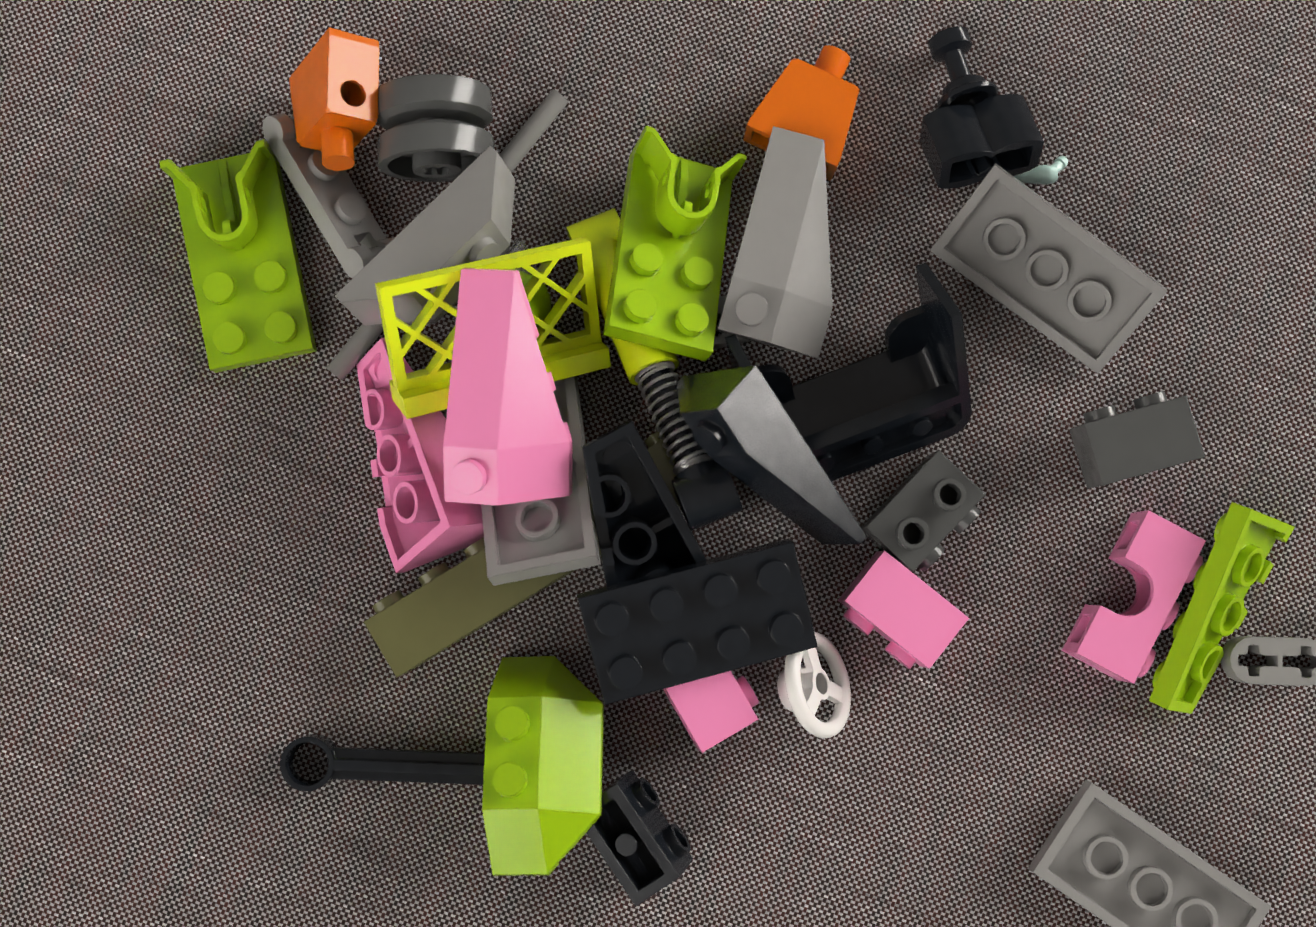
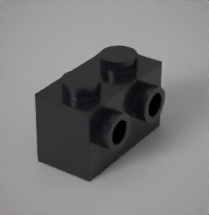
M632 769L602 790L601 816L586 833L634 905L638 906L680 878L693 858L689 854L691 847L684 832L676 824H669L658 808L660 801L652 785L644 778L639 779Z

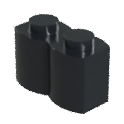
M1019 94L992 95L974 106L946 105L939 107L923 116L919 141L938 188L944 189L965 187L983 180L995 163L1012 176L1034 169L1039 164L1044 140L1023 95Z

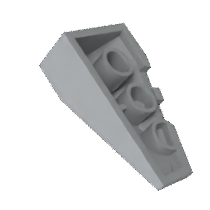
M773 126L717 332L728 335L735 334L739 338L819 359L833 309L825 144L823 139Z

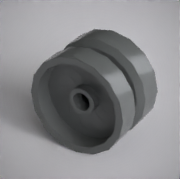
M447 74L411 75L393 79L380 85L378 89L377 122L382 128L386 129L377 139L378 167L381 172L394 178L409 181H454L489 146L494 148L492 134L484 130L493 121L490 87L479 80Z

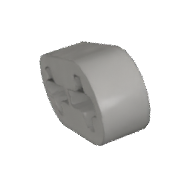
M1239 636L1226 642L1223 647L1224 656L1220 661L1221 667L1225 674L1234 681L1253 685H1316V640L1299 637ZM1249 650L1251 654L1266 656L1267 665H1251L1248 670L1246 666L1239 665L1238 657L1239 655L1247 654ZM1300 653L1304 656H1310V666L1302 667L1301 670L1297 667L1283 666V656H1299Z

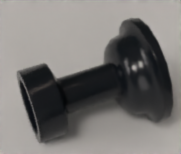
M962 26L951 27L931 37L928 46L932 59L937 62H945L951 81L944 87L942 98L937 102V108L947 105L974 106L989 96L998 95V88L994 82L986 81L981 75L970 74L964 55L972 47L967 28Z

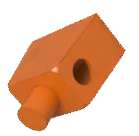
M330 27L290 76L289 85L297 143L304 148L321 151L322 165L325 168L333 171H344L355 165L354 148L376 125L378 119L380 47L378 40Z
M825 45L814 66L803 60L793 58L750 117L743 141L766 151L773 126L823 139L825 144L826 179L831 181L841 160L859 94V88L856 85L842 79L851 61L850 56L840 48Z

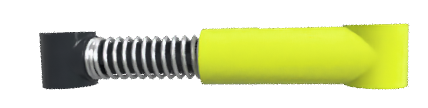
M615 208L566 226L569 240L585 237L591 242L597 303L604 320L606 318L620 218ZM611 337L629 382L632 385H638V388L642 390L641 396L645 398L644 404L649 407L648 413L653 415L652 421L656 423L655 429L660 432L659 438L663 440L662 446L667 449L666 455L670 457L669 463L674 466L673 472L676 476L671 480V483L690 530H696L742 511V504L730 473L710 458L707 452L696 443L692 430L680 414L677 391L679 375L673 373L679 364L676 354Z

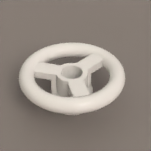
M814 632L818 647L786 655L784 670L778 676L777 689L784 707L794 712L797 720L806 731L818 738H831L843 729L848 720L851 706L850 682L844 661L837 648L827 637ZM817 650L825 658L834 682L829 680L828 675L822 669ZM802 657L805 664L803 666H801ZM827 699L833 702L835 707L831 718L827 722H822L816 718L815 714L820 701Z

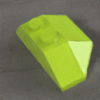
M555 656L502 657L487 698L482 813L492 875L494 876L550 875L560 864L559 861L579 842L601 816L604 705Z

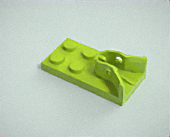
M645 126L629 156L603 335L705 362L711 356L714 348L732 181L745 163L746 155L737 153L725 164L717 168L698 163L671 153L656 129Z
M265 139L257 140L250 153L180 168L170 159L161 160L159 162L160 169L170 176L174 183L209 369L217 373L317 352L280 163L270 148L269 143Z

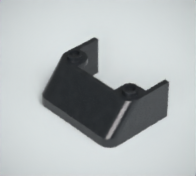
M926 262L916 266L921 306L899 314L890 322L885 331L886 351L793 386L787 372L782 367L774 364L758 367L830 481L950 437L962 430L970 420L972 408L962 312ZM733 334L725 337L732 368L751 366L736 335Z

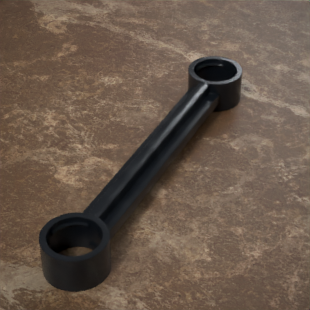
M308 734L292 741L284 749L280 759V770L284 780L291 787L300 791L316 790L332 779L483 785L485 753L337 747L331 739L324 735ZM307 742L322 748L328 759L327 773L319 780L307 781L302 779L296 773L293 766L295 752L301 745ZM602 763V779H603L604 767H603V763Z

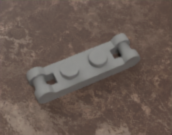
M285 113L267 116L263 121L262 127L266 141L269 143L270 148L344 271L349 277L353 278L393 239L386 238L346 170H329L322 165L321 151L304 147L300 148L295 139L293 115L289 117Z

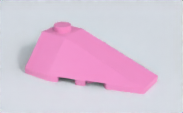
M461 269L443 444L444 501L499 506L565 497L572 494V436L567 421H562L553 393L556 390V386L551 372L547 373L538 346L537 338L539 333L519 270Z
M381 337L356 366L365 426L369 430H375L377 459L370 460L372 477H381L386 507L377 508L379 526L395 572L404 573L467 548L484 537L481 504L444 501L443 444L446 418L441 411L406 419L392 400L389 380H392L385 338ZM403 358L406 373L413 372L405 358Z

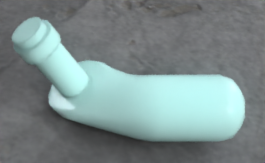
M1058 156L1051 166L1038 165L1034 169L1014 177L1022 183L1052 184L1058 180V172L1068 165V159L1065 156Z

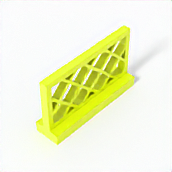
M581 237L375 283L392 380H389L392 400L406 419L447 409L452 362L446 364L444 362L447 358L452 360L455 326L442 345L421 332L438 307L456 317L457 309L443 300L453 285L460 281L461 269L511 270L522 267L533 275L524 288L529 302L543 282L561 294L544 320L533 314L535 323L539 325L537 329L539 333L537 338L538 346L547 373L551 372L554 382L611 367L609 347L601 339L590 240ZM576 255L578 272L566 289L547 277L560 258ZM541 263L537 270L530 266L533 264ZM438 286L434 293H431L428 290H426L428 288ZM416 291L427 298L428 301L410 326L396 317L392 296ZM579 291H581L582 301L576 297ZM571 302L583 309L585 330L564 335L555 329L554 326ZM398 328L406 332L401 340L399 338ZM550 333L555 336V337L546 339L547 336H548ZM416 339L437 351L425 369L406 373L403 358Z

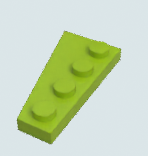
M1231 502L1228 512L1222 515L1214 530L1215 543L1208 560L1196 572L1193 582L1195 591L1188 608L1178 617L1174 625V641L1166 660L1160 663L1154 673L1152 681L1154 689L1149 699L1150 702L1167 710L1192 714L1224 656L1223 648L1218 645L1223 636L1232 634L1235 629H1239L1248 613L1244 607L1243 600L1246 593L1255 581L1264 584L1274 566L1271 561L1266 560V557L1276 539L1287 542L1295 528L1294 526Z

